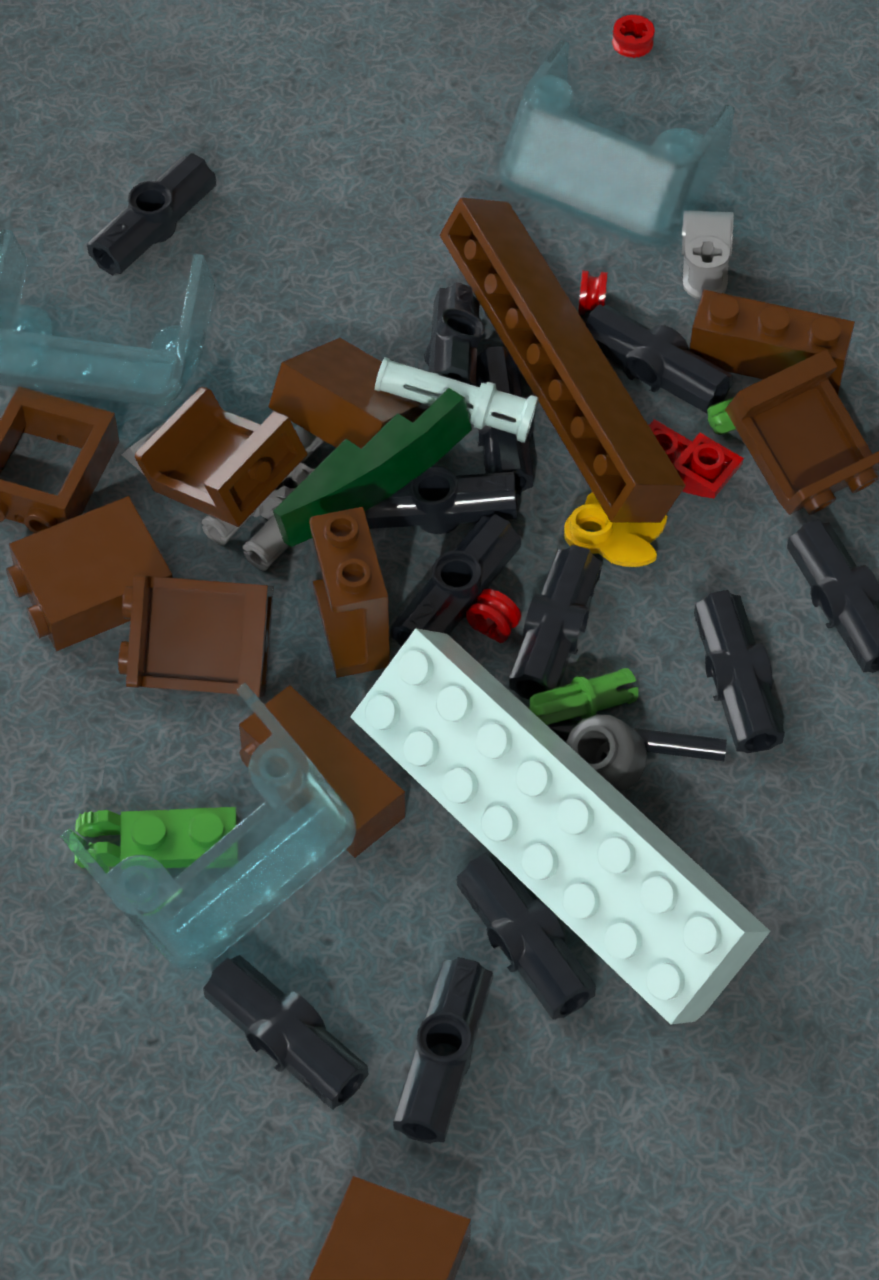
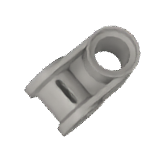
M684 210L681 255H684L683 286L685 291L695 299L701 300L704 289L719 293L726 292L728 285V262L732 254L734 212Z

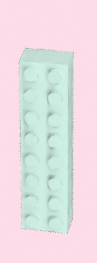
M415 628L350 716L671 1025L695 1022L705 1014L771 932L448 634Z

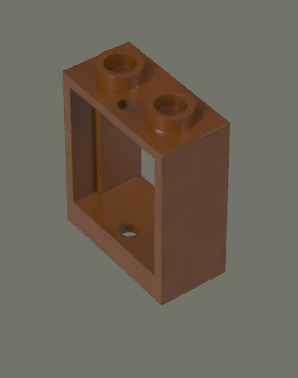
M18 386L0 418V474L23 432L82 449L58 496L0 479V522L4 521V519L25 524L33 533H37L82 515L120 441L115 413Z

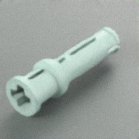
M384 357L375 383L376 391H384L431 406L450 388L465 397L470 422L474 424L475 428L482 430L485 425L516 434L517 441L525 443L539 397L530 395L528 399L502 392L497 390L496 384L487 382V384L481 383L480 387L473 386L433 372L391 361L389 358Z

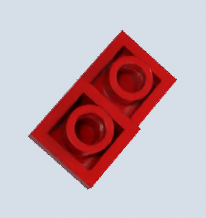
M655 419L648 425L686 486L682 492L714 499L743 464V457L702 433H699L691 441Z

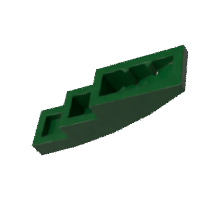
M448 388L414 423L397 413L362 449L345 439L273 510L283 542L293 547L311 539L312 534L309 523L311 517L363 507L364 511L392 496L433 466L472 431L465 397Z

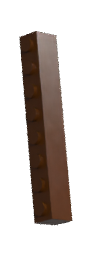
M460 197L439 236L470 287H473V293L534 395L539 397L540 405L610 522L661 523L686 486L510 203L506 201Z

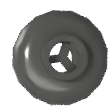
M594 715L582 720L572 729L566 741V744L619 792L633 786L640 779L646 767L647 751L643 738L633 727L611 715Z

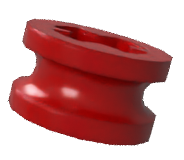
M627 15L619 18L613 26L612 45L614 50L620 55L631 58L642 57L652 50L655 28L653 23L640 15Z
M582 271L579 315L585 316L586 312L593 311L599 304L605 306L608 272H601L599 276L593 277L589 271Z
M492 589L483 590L477 597V604H473L466 612L468 623L474 630L499 643H503L508 639L511 634V628H515L522 618L520 609L509 597Z

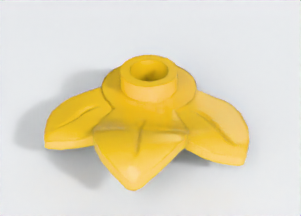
M591 492L587 496L585 505L577 507L566 520L564 537L569 546L576 545L590 549L592 554L599 553L613 564L624 567L645 566L657 559V553L650 543L663 532L668 516L666 515L661 523L610 522L594 493Z

